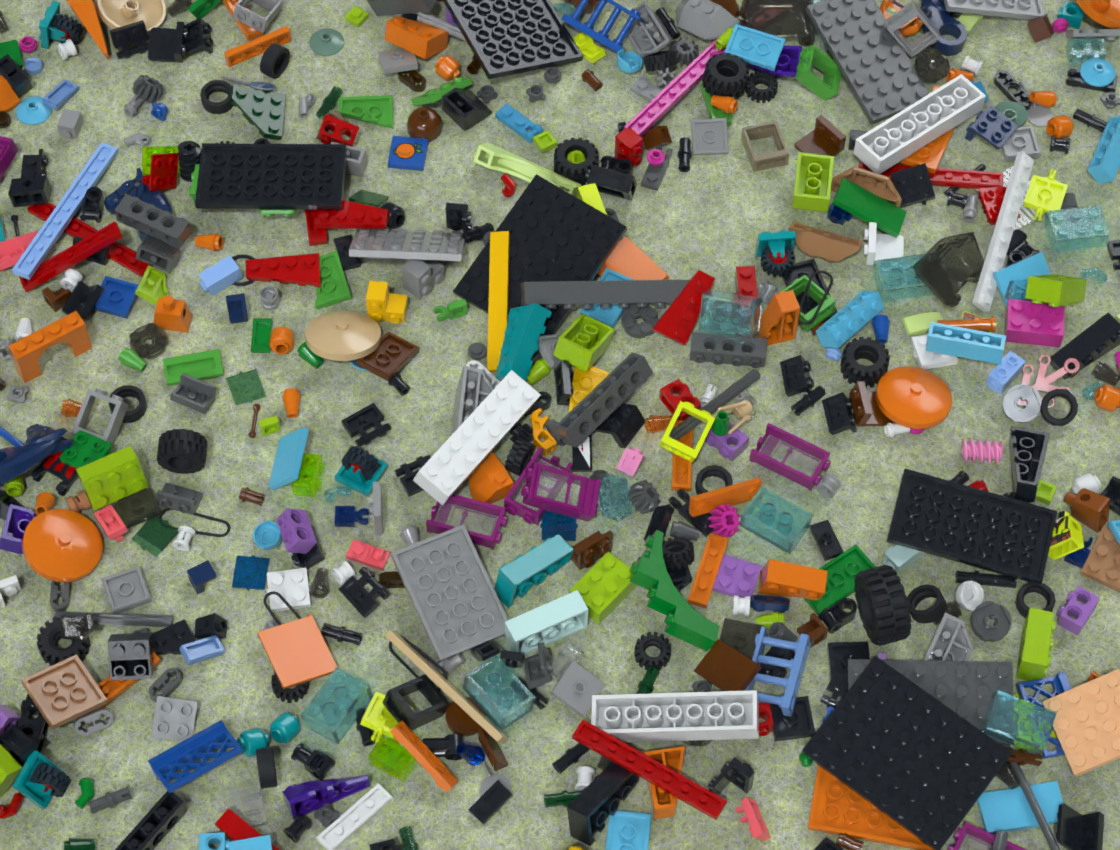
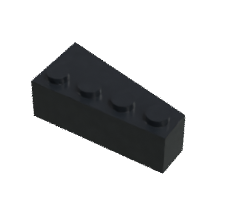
M1109 312L1052 355L1050 357V365L1057 371L1064 366L1067 359H1077L1080 364L1079 370L1074 374L1067 373L1062 376L1064 380L1069 377L1073 378L1080 370L1120 345V323ZM1069 363L1068 368L1070 370H1073L1075 368V365L1073 363Z
M1011 426L1009 450L1015 499L1035 502L1050 433Z
M614 762L609 763L568 804L567 812L570 835L591 847L595 841L593 837L596 832L601 833L603 831L605 820L609 814L613 816L616 813L619 801H625L639 782V776Z

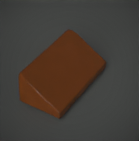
M479 728L477 731L478 740L494 771L507 767L509 764L498 742L483 728Z

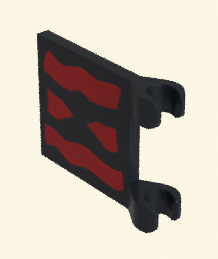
M64 450L46 457L31 472V476L36 482H40L46 471L63 480L56 486V490L61 496L66 495L71 484L78 476L76 468L60 461V456Z

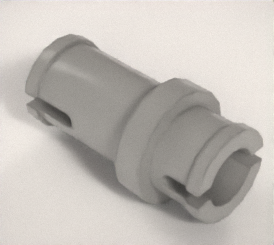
M976 195L968 196L966 207L963 209V220L967 223H972L977 216L979 197Z

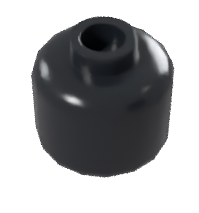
M387 202L380 207L389 211L387 227L395 229L404 223L405 212L403 208L392 202Z

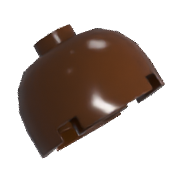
M429 107L415 109L407 120L409 136L428 139V142L437 139L442 132L440 115Z

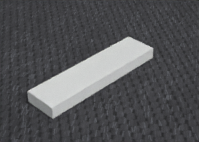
M378 783L316 837L317 841L326 850H336L393 800V797Z

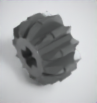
M681 37L678 41L674 40L670 47V50H674L676 63H680V67L683 64L688 66L699 56L698 45H695L694 40L689 41L688 37L685 40Z
M140 75L133 84V93L148 103L157 102L163 95V85L148 75Z
M647 480L632 484L628 491V500L631 501V506H634L636 512L640 511L641 514L654 511L660 503L658 498L660 495L656 492L657 488H654L652 483H648Z

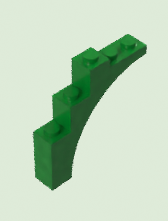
M656 530L652 536L649 535L644 544L646 550L637 562L634 561L629 570L632 573L630 582L649 590L647 593V598H649L647 607L666 615L664 632L707 652L716 642L720 626L709 621L694 610L678 592L667 572L663 559L662 542L664 533Z

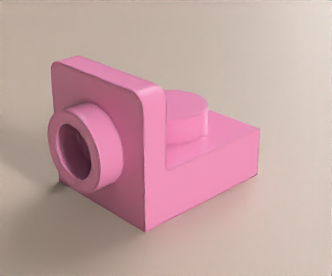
M635 447L632 450L626 448L616 469L635 477L642 461L646 459L642 455L643 451Z

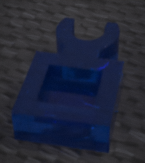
M335 506V527H355V522L367 525L368 518H362V516L369 515V509L362 508L359 511H355V506Z
M1090 537L1087 542L1083 541L1084 548L1066 555L1064 561L1082 569L1091 550L1088 548L1091 546L1093 538Z

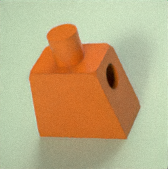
M169 295L164 298L160 297L154 312L153 328L188 333L193 317L186 302L174 299Z

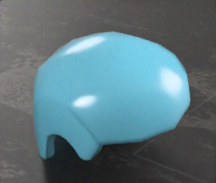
M621 49L617 52L616 64L620 71L631 74L638 72L642 68L643 59L634 53L633 50L626 53L624 49Z
M267 520L260 523L254 529L253 539L259 548L271 550L281 544L282 535L278 524Z

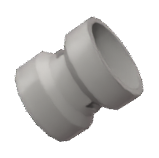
M265 286L260 290L262 308L267 311L277 309L280 303L277 289L273 286Z

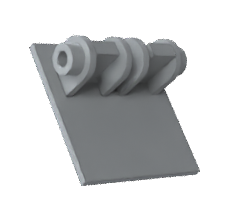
M157 696L151 737L184 741L193 736L195 719L199 714L198 701Z

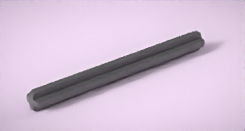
M757 369L751 370L699 410H705L712 415L719 407L724 406L760 379L761 374ZM690 416L671 430L669 436L677 441L702 421Z
M56 611L53 616L57 617V620L61 619V615H65L66 619L69 616H73L74 620L79 619L81 624L168 627L173 625L174 622L172 615Z

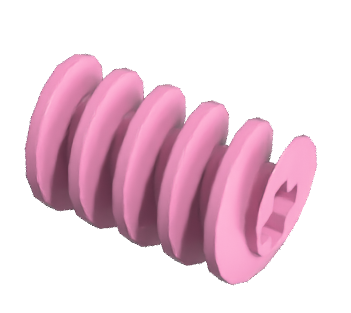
M965 439L962 440L961 456L964 458L965 463H968L969 458L972 459L973 464L976 463L977 459L980 460L981 464L987 459L988 465H990L992 460L995 459V463L998 465L1002 459V441L998 445L997 441L994 440L990 446L988 440H985L983 445L981 440H977L976 444L973 439H970L968 444Z

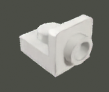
M16 575L0 581V604L2 608L6 607L3 600L4 596L15 595L17 591L21 590Z

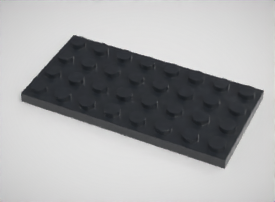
M202 143L195 207L200 209L342 210L347 146L346 144Z
M904 469L886 542L1024 581L1041 584L1057 511Z

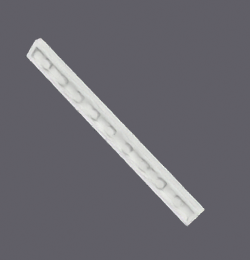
M1024 151L1017 153L972 304L983 313L990 311L997 287L993 272L1003 267L1034 164V160Z

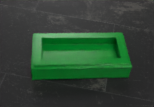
M253 318L251 353H270L269 342L270 333L272 332V318Z

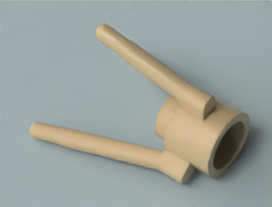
M748 400L718 408V411L725 410L727 414L734 413L736 418H742L728 431L729 435L743 423L750 420L749 415L753 414V407Z

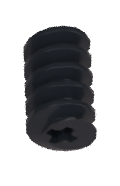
M184 141L178 145L180 177L185 181L192 182L191 174L195 170V164H200L201 148L196 142Z

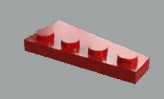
M343 200L342 210L317 209L314 225L315 228L387 229L389 211L383 208Z
M319 253L245 260L247 280L263 282L280 281L281 284H288L290 282L298 283L299 286H306L307 284L321 288Z
M700 270L696 271L651 330L685 346L715 278Z

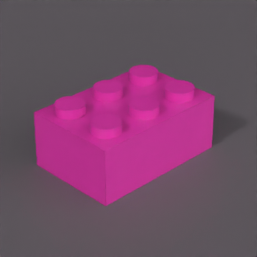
M1008 299L1004 323L1005 342L1060 348L1064 337L1065 306L1053 307L1049 306V303L1044 302L1043 304L1032 303V301Z

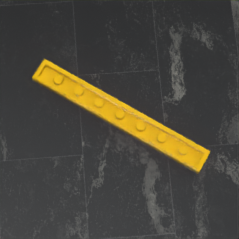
M509 231L490 232L487 370L490 373H497L508 322Z

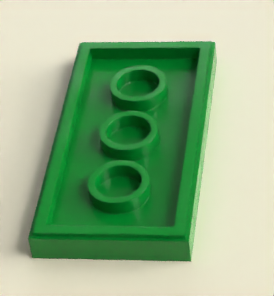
M844 177L840 181L832 203L867 223H877L878 229L895 238L900 233L906 215L905 210Z
M854 545L819 568L827 571L825 594L821 599H803L819 615L826 608L855 593V576L860 571L875 568L876 566L857 545Z

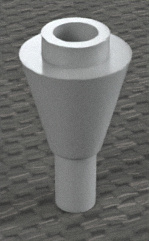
M412 525L403 528L400 533V537L407 546L419 542L418 528Z

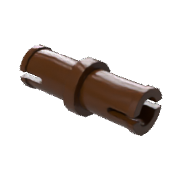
M1006 748L1012 753L1007 762H1015L1021 766L1026 764L1040 766L1042 761L1035 760L1042 759L1040 753L1027 752L1025 749L1012 750Z

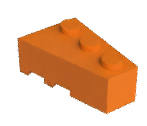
M396 16L386 22L385 40L423 59H427L447 48L449 32L401 16Z
M793 290L781 291L775 294L753 329L756 338L767 339V346L796 338L800 306Z
M769 559L760 571L758 594L818 600L825 594L827 571Z
M685 746L644 752L645 755L681 774ZM647 781L654 819L674 817L677 798Z

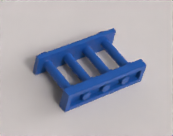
M581 0L573 14L571 13L569 16L564 13L561 18L567 24L587 34L616 53L624 49L622 42L636 19L640 22L644 21L640 17V12L633 8L630 11L613 0H600L588 22L584 24L579 22V16L589 0ZM608 2L615 9L602 31L600 30L597 33L593 30V25ZM623 11L630 16L617 38L611 41L608 39L609 35L607 34L620 12Z

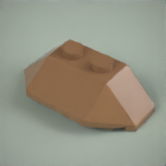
M852 167L832 178L831 191L837 192L840 181L844 177L893 205L901 207L902 198L889 177Z
M794 221L789 227V231H795V242L801 252L806 253L810 257L824 258L827 262H839L859 251L863 244L861 240Z

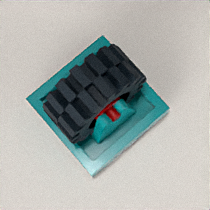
M53 0L51 6H48L46 9L45 18L40 20L38 28L41 32L39 40H41L42 48L49 49L53 39L57 42L61 41L62 44L67 39H71L73 44H77L83 32V27H81V23H78V20H73L72 16L69 18L68 15L65 14L63 16L61 14L60 2Z
M783 230L775 233L763 232L758 234L755 255L756 257H761V267L763 266L764 272L768 270V275L773 273V277H776V274L782 277L783 273L787 275L788 271L792 270L795 259L793 250L796 240L795 231Z
M351 446L341 460L343 463L335 475V481L369 497L373 491V482H378L388 468V463L375 458L374 455L369 454V451H364L361 447L359 449L358 446Z
M33 751L27 758L12 787L39 808L46 809L52 796H64L71 783V779L41 753Z

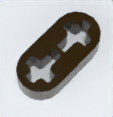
M416 70L398 72V79L411 90L422 92L426 89L425 77Z
M398 571L379 574V583H382L386 588H405Z

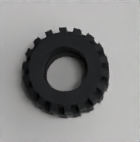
M730 53L713 55V58L710 57L708 62H706L702 85L705 91L710 93L711 96L719 95L739 98L746 88L749 76L748 65L744 63L742 58L739 59L738 56H732Z
M579 137L578 139H566L563 143L560 142L554 153V172L582 186L586 185L587 180L585 178L588 169L591 170L592 165L599 166L598 149L595 148L593 143H589V140L586 139L584 141ZM579 150L584 154L585 161L579 164L571 163L567 160V156L570 152Z
M859 337V340L856 338L852 339V342L846 344L842 353L840 371L843 373V378H848L849 384L864 381L866 388L868 385L870 388L874 387L875 383L878 385L880 378L888 370L890 360L888 349H884L885 345L883 343L879 344V340H871V337H867V339ZM867 359L870 360L873 363V365H861L856 360Z
M168 430L159 437L158 464L163 469L178 474L196 473V471H200L205 467L208 442L203 435L193 430Z

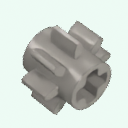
M665 68L664 72L657 70L659 74L657 77H654L658 81L656 86L663 85L664 89L675 79L673 75L675 71L669 72V68Z
M766 281L765 285L761 283L757 289V293L760 294L758 299L769 304L773 296L778 294L777 290L779 287Z
M11 337L8 340L0 338V356L3 358V361L8 358L13 360L10 350L8 352L5 351V347L13 344Z

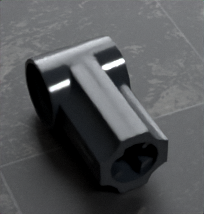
M450 734L445 736V738H423V743L436 757H445L447 760H461L463 758V736Z

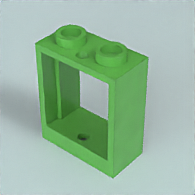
M813 44L800 52L795 78L822 100H827L838 93L841 71L834 60ZM812 64L824 73L823 81L810 71Z
M803 275L779 292L793 290L796 297L803 291L805 292L809 278ZM811 280L807 294L820 304L825 291ZM827 294L815 320L808 325L798 322V325L806 332L835 313V300ZM818 306L805 315L800 312L799 319L803 322L810 321Z

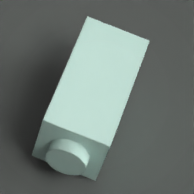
M900 545L890 546L884 552L883 563L893 567L898 575L925 555V552Z

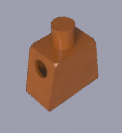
M1085 488L1081 489L1077 495L1070 491L1066 494L1064 502L1072 506L1071 516L1096 533H1099L1103 525L1109 520L1110 499Z

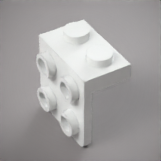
M869 222L868 229L864 230V240H867V244H864L863 255H866V265L902 267L904 237L898 235L895 238L889 234H876L877 223Z

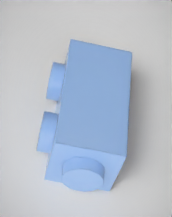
M230 255L227 258L221 259L212 267L204 269L199 274L201 279L199 284L204 292L208 291L212 296L242 279L243 276Z
M1009 351L1002 359L1001 365L998 364L988 374L986 385L990 390L1001 395L1022 372L1026 361L1012 351Z

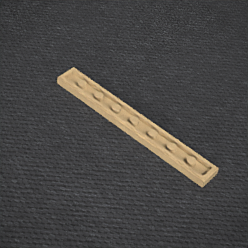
M391 630L386 634L387 639L489 735L502 744L508 741L509 738L401 636Z

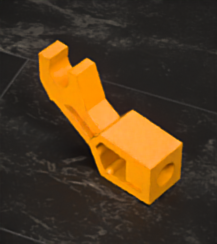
M538 408L532 412L530 417L533 429V445L537 449L539 447L542 448L543 455L546 457L557 449V442L547 430H543L549 421V417L546 415L540 418L542 409Z

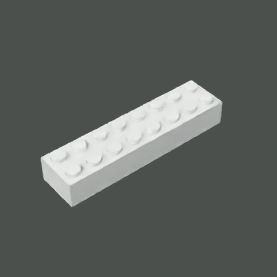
M961 74L857 138L853 153L874 173L881 174L983 109L986 95Z
M511 370L418 471L413 481L443 506L532 408L541 394Z
M757 690L592 695L591 724L622 742L759 739V700Z

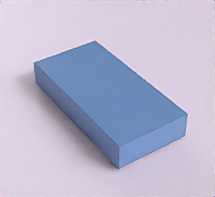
M64 79L43 97L42 101L45 105L58 110L79 91V86Z
M216 635L181 645L179 648L188 666L221 656L225 653V649Z

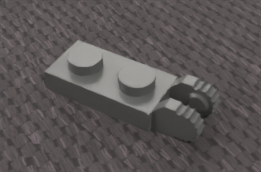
M659 145L656 149L662 151V146ZM668 148L665 160L660 166L648 165L641 181L642 187L658 191L669 166L673 149Z

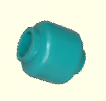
M282 713L270 724V735L278 743H289L300 732L299 719L293 714Z
M260 728L242 731L240 737L237 738V742L243 750L241 754L252 757L256 756V749L267 748V745H269L267 733H263Z

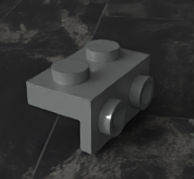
M183 373L180 384L170 395V400L204 414L215 401L216 387Z
M542 643L538 644V654L523 659L526 683L529 689L540 687L552 681L551 672H554L550 662L552 656L549 649H545Z

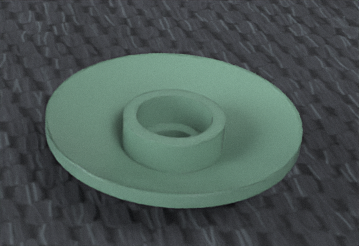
M325 28L316 31L311 36L309 45L314 53L321 56H331L343 48L344 38L337 30Z
M1004 101L994 107L1016 123L1017 128L1024 125L1027 121L1028 113L1026 108L1017 102Z

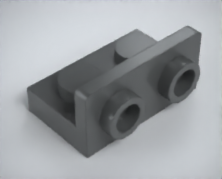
M165 483L162 491L158 490L156 493L157 505L194 515L203 494L202 492Z

